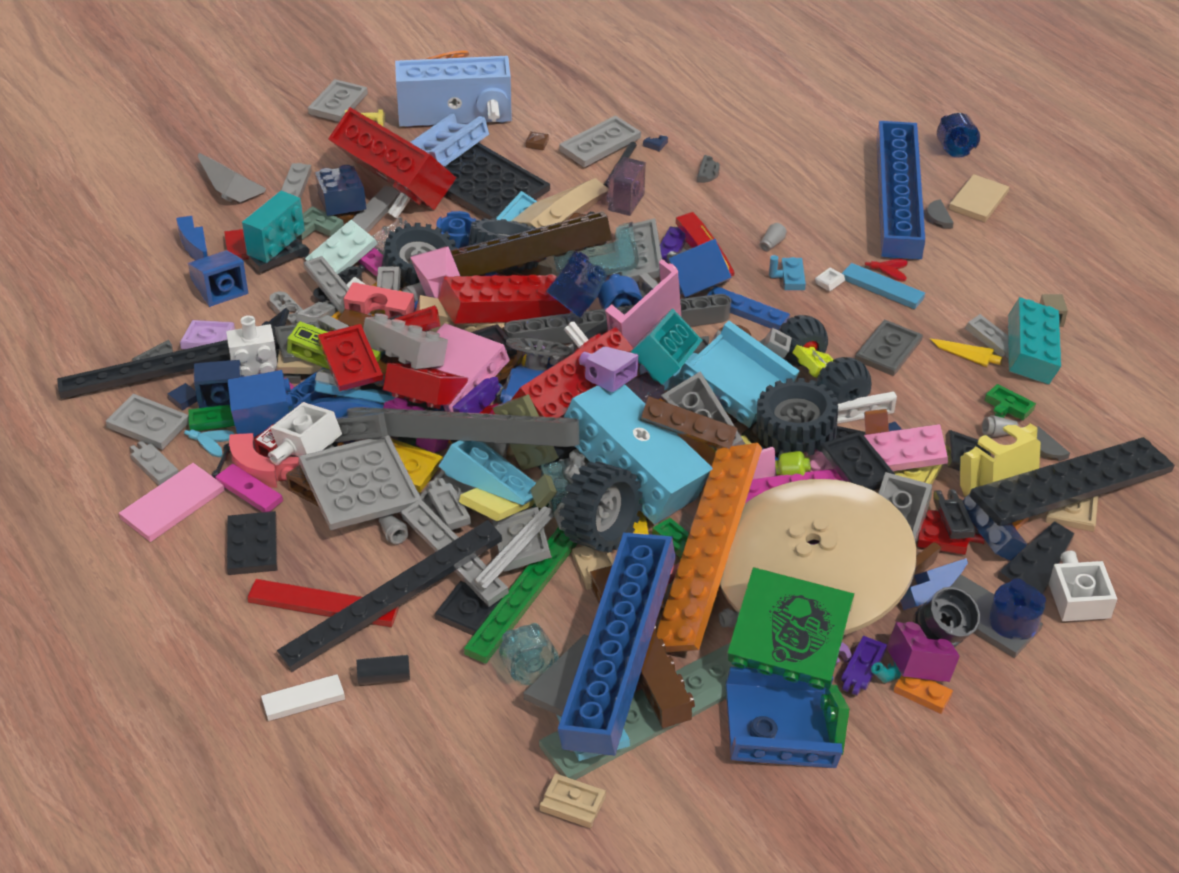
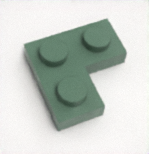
M312 206L303 213L305 231L298 238L303 240L314 230L331 237L344 226L343 220L333 215L327 216L326 212Z

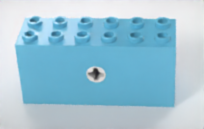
M625 384L614 392L596 386L572 398L564 418L579 420L580 444L575 447L590 462L595 463L599 461L629 470L637 476L636 481H639L641 484L638 491L642 492L643 498L639 500V503L642 504L641 512L654 525L698 498L707 482L709 472L713 468L677 433L641 421L645 403Z

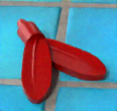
M894 259L881 263L877 261L865 262V266H870V269H879L897 281L905 282L907 280L905 274L898 270L907 266L908 261Z

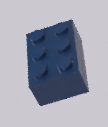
M342 165L336 169L323 168L315 172L318 195L327 216L367 209L364 186L354 166Z

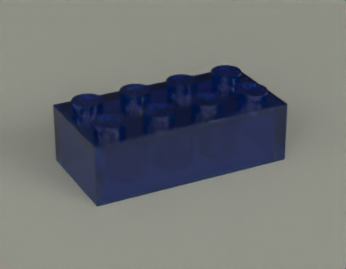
M574 251L560 268L546 292L581 318L597 298L603 286L602 284L608 276L602 267L593 265L584 253Z

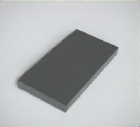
M961 574L950 586L964 590L971 595L978 605L980 624L973 633L1013 658L1042 629L1043 623Z
M584 634L523 692L524 700L562 717L589 636Z

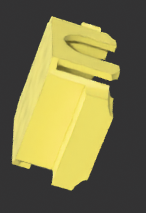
M1031 423L1023 428L1017 425L1003 427V431L1016 439V442L1011 445L998 444L986 435L980 437L978 445L992 453L995 457L992 458L976 446L961 456L960 487L962 488L963 495L966 497L972 488L1039 469L1041 442L1037 440V427Z

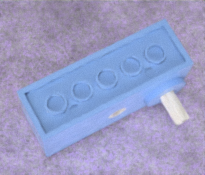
M508 56L395 61L399 126L436 125L452 113L455 114L458 124H468L479 116L485 117L486 123L512 121L511 76Z

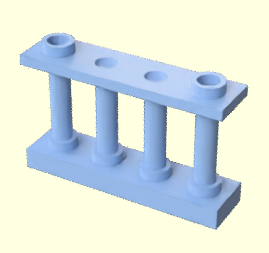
M452 113L410 143L429 153L439 163L446 166L488 136L489 131L485 117L479 116L469 124H458L455 114Z

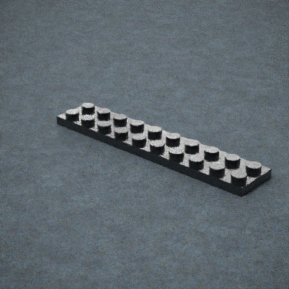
M1142 437L972 488L969 497L1000 527L1170 473L1175 465L1154 447L1149 440Z

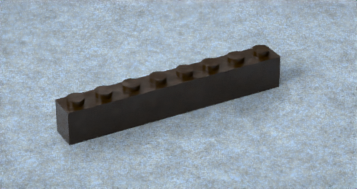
M601 211L462 247L450 252L461 277L485 276V273L492 271L494 273L503 272L511 266L522 267L530 261L541 262L549 256H564L568 251H583L587 249V246H602L607 243L606 241L612 240L608 216Z

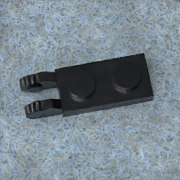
M954 489L948 490L947 500H945L940 490L934 491V503L950 539L974 538L975 528L962 499H959Z

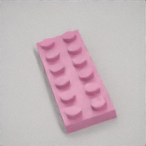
M940 424L864 435L892 471L948 463ZM815 449L814 455L808 456L807 452H803L804 457L810 459L811 472L834 469L823 453Z

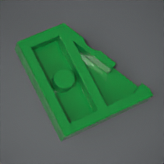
M831 685L830 689L825 688V694L821 695L820 705L824 712L829 742L842 744V752L844 753L850 708L837 685Z

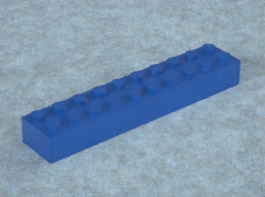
M879 121L876 146L881 257L922 259L925 246V226L917 123Z
M623 532L558 726L563 750L616 755L675 561L672 536Z

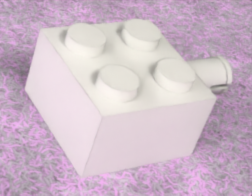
M244 316L241 318L242 329L226 331L230 359L240 360L242 375L251 376L277 371V358L271 324L255 326V318L253 316Z
M305 402L301 403L270 427L278 447L268 453V456L273 464L279 465L291 454L299 457L322 451L342 435L334 412Z
M1074 551L1062 553L1060 558L1063 564H1054L1049 581L1061 620L1077 621L1111 618L1117 597L1103 561L1079 563Z

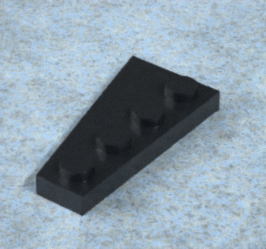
M1054 521L999 571L998 579L1039 604L1044 591H1046L1049 585L1054 564L1060 563L1061 554L1068 550L1075 533Z

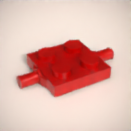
M927 510L918 535L917 547L927 548L935 542L941 546L940 551L966 555L969 542L984 545L985 539L978 533H975L974 538L950 539L939 512Z

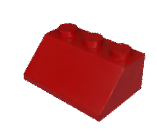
M387 363L383 390L392 392L391 396L405 398L406 396L409 397L411 402L423 403L424 401L427 402L428 407L440 408L441 405H450L467 384L468 377L430 367L414 369L411 367V363Z

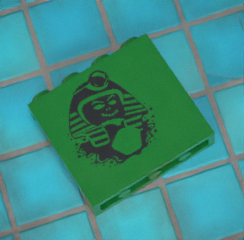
M753 567L728 649V661L738 668L745 669L748 666L757 669L759 673L771 676L772 674L783 676V679L789 682L797 683L799 680L809 683L808 685L815 689L823 690L824 687L830 689L855 593Z

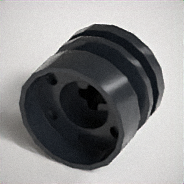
M944 587L917 609L913 616V623L921 627L927 639H945L950 641L955 648L976 631L980 624V611L971 595L964 590L956 587Z

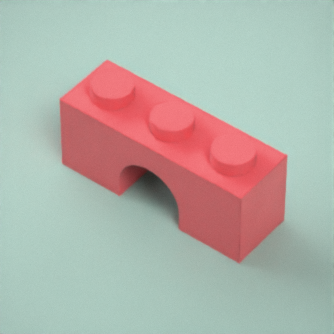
M353 282L344 297L345 309L367 315L377 309L384 310L388 318L407 315L415 311L414 294Z

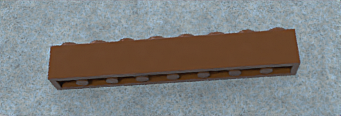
M612 565L590 571L591 590L599 604ZM654 627L638 682L661 727L666 728L692 720V708L695 707V702L691 692H686L683 677L681 674L677 675L673 658L667 656L665 644L662 639H658L656 628Z

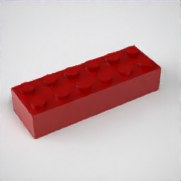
M553 274L539 276L474 275L444 277L438 295L439 301L454 324L510 322L569 314L575 301L559 277Z

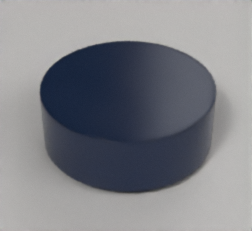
M766 716L756 717L750 727L751 737L775 738L778 731L775 721Z

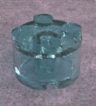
M537 623L521 626L515 630H508L502 636L503 641L499 649L500 658L511 677L515 681H520L521 684L532 685L559 659L556 648L546 632Z

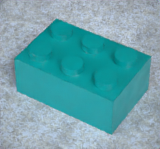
M281 190L242 221L248 256L267 263L305 231L300 197Z

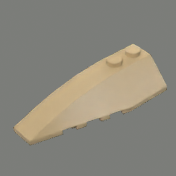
M594 178L533 203L515 217L513 221H517L520 224L525 223L536 228L566 221L574 213H585L607 195L610 190Z

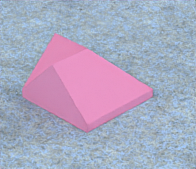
M448 246L410 257L425 295L428 297L438 298L444 277L460 276Z

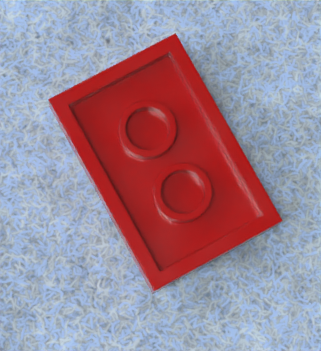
M361 324L318 334V342L339 392L383 380V374Z

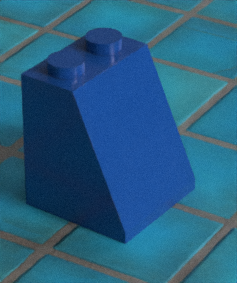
M716 239L668 259L669 263L673 264L678 270L680 295L683 294L684 298L727 282L732 278Z
M226 250L188 263L190 278L209 307L249 294L244 261L233 253Z
M282 370L228 379L231 412L237 434L253 433L255 437L290 413L289 408L293 407L291 394H287V392H291L289 378L284 379Z

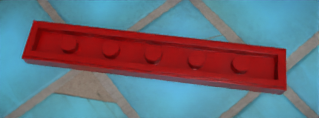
M255 579L248 595V603L331 617L362 597ZM399 606L370 624L392 627Z

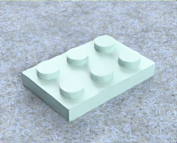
M350 220L305 259L309 261L323 256L338 274L344 269L353 266L378 243L375 238Z

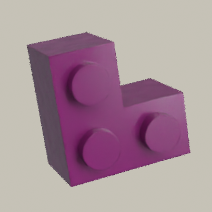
M896 622L887 645V650L902 676L950 682L960 657L950 641L945 639H927L921 627L913 622Z

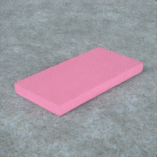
M192 463L119 512V517L151 542L225 491L224 485Z

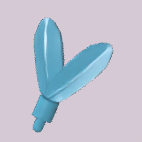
M195 430L184 431L185 435H189L190 439L197 440L209 454L215 457L222 456V449L216 442L229 441L230 435L234 434L228 430L203 433Z

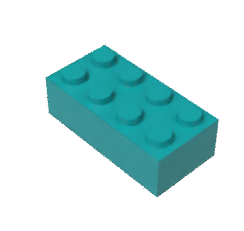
M1018 298L1008 314L1010 372L1046 384L1051 383L1061 368L1059 310L1036 303L1030 299Z
M672 308L646 333L630 352L638 355V363L643 364L649 371L650 376L662 385L684 365L703 340Z

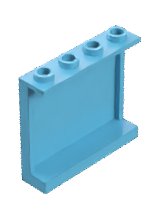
M728 321L724 324L719 336L692 361L684 363L678 377L685 381L701 371L724 410L750 428L757 421L758 398L760 399V393L762 391L766 392L768 385L775 387V382L779 380L782 383H786V379L792 378L793 382H795L799 370L731 321Z

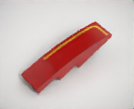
M694 212L676 217L675 224L686 234L685 241L691 248L715 239ZM719 246L731 276H734L735 272Z

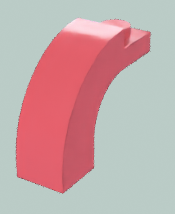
M253 433L230 435L229 446L233 464L270 488H277V481L287 480L286 474L300 465L299 457H287L279 465H275L268 457L259 455L256 452Z

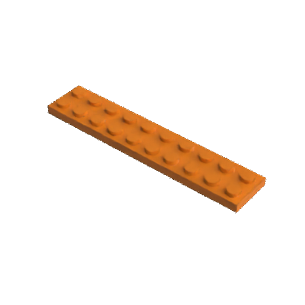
M758 443L731 446L730 449L717 448L711 466L713 469L709 472L657 629V637L663 640L666 652L700 649L762 451V447Z

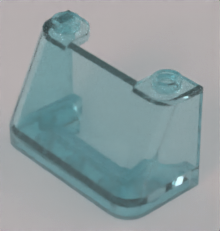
M629 222L619 225L615 231L616 240L614 243L590 247L583 251H568L566 255L560 257L553 255L559 279L564 283H572L634 269L639 263L634 223Z

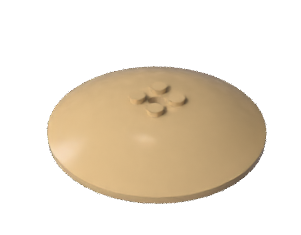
M808 479L786 483L764 491L745 503L721 578L720 588L728 602L738 613L741 609L753 567L855 593L845 635L858 631L881 619L903 598L915 573V539L902 513L883 496L868 488L850 482L831 479ZM810 540L820 541L818 544L810 545L809 543H807Z

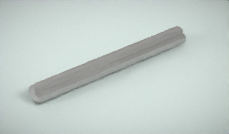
M542 507L475 578L474 582L478 589L485 590L553 518L554 514L550 507Z

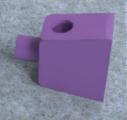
M602 347L593 354L583 352L579 363L586 367L585 377L588 381L610 392H614L637 376L638 355L610 347Z

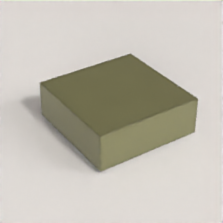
M546 474L530 489L536 506L540 508L546 506L557 494L551 476Z

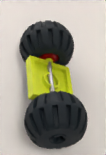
M796 315L787 319V322L780 326L781 329H778V331L792 337L789 352L783 359L791 365L807 367L809 373L817 378V386L824 384L827 386V391L832 390L834 392V397H837L838 404L867 397L872 389L871 375L862 362L851 357L833 359L829 354L825 353L828 346V334L824 325L818 319L808 315Z

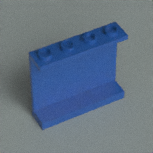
M730 667L725 684L731 760L837 768L843 753L842 744L829 742L824 712L820 705L821 695L825 694V687L823 690L810 687L809 683L798 680L797 683L789 682L783 679L781 675L772 674L768 676L759 673L757 669ZM759 716L773 719L778 727L776 737H751L750 727L752 721Z

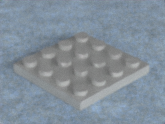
M389 435L299 456V464L330 530L401 512L421 499Z

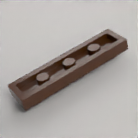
M648 396L640 419L641 421L717 448L730 449L738 429Z

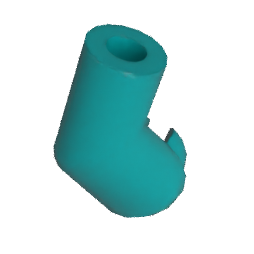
M894 661V665L889 663L887 668L880 662L873 664L871 671L883 683L897 680L902 675Z

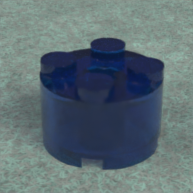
M953 113L941 118L936 134L942 147L949 155L956 158L965 157L970 154L973 148H977L980 142V132L969 115Z
M1013 579L1011 582L1001 585L995 591L989 616L992 628L998 634L1008 639H1013V636L1022 637L1021 640L1033 637L1039 630L1046 598L1036 588L1026 584L1021 579Z

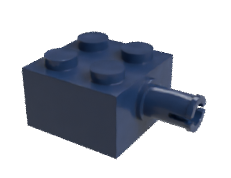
M240 360L194 364V385L199 408L230 405L228 379L245 377L242 375Z

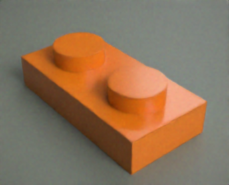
M902 675L894 687V693L939 714H942L953 693L952 689L932 680Z

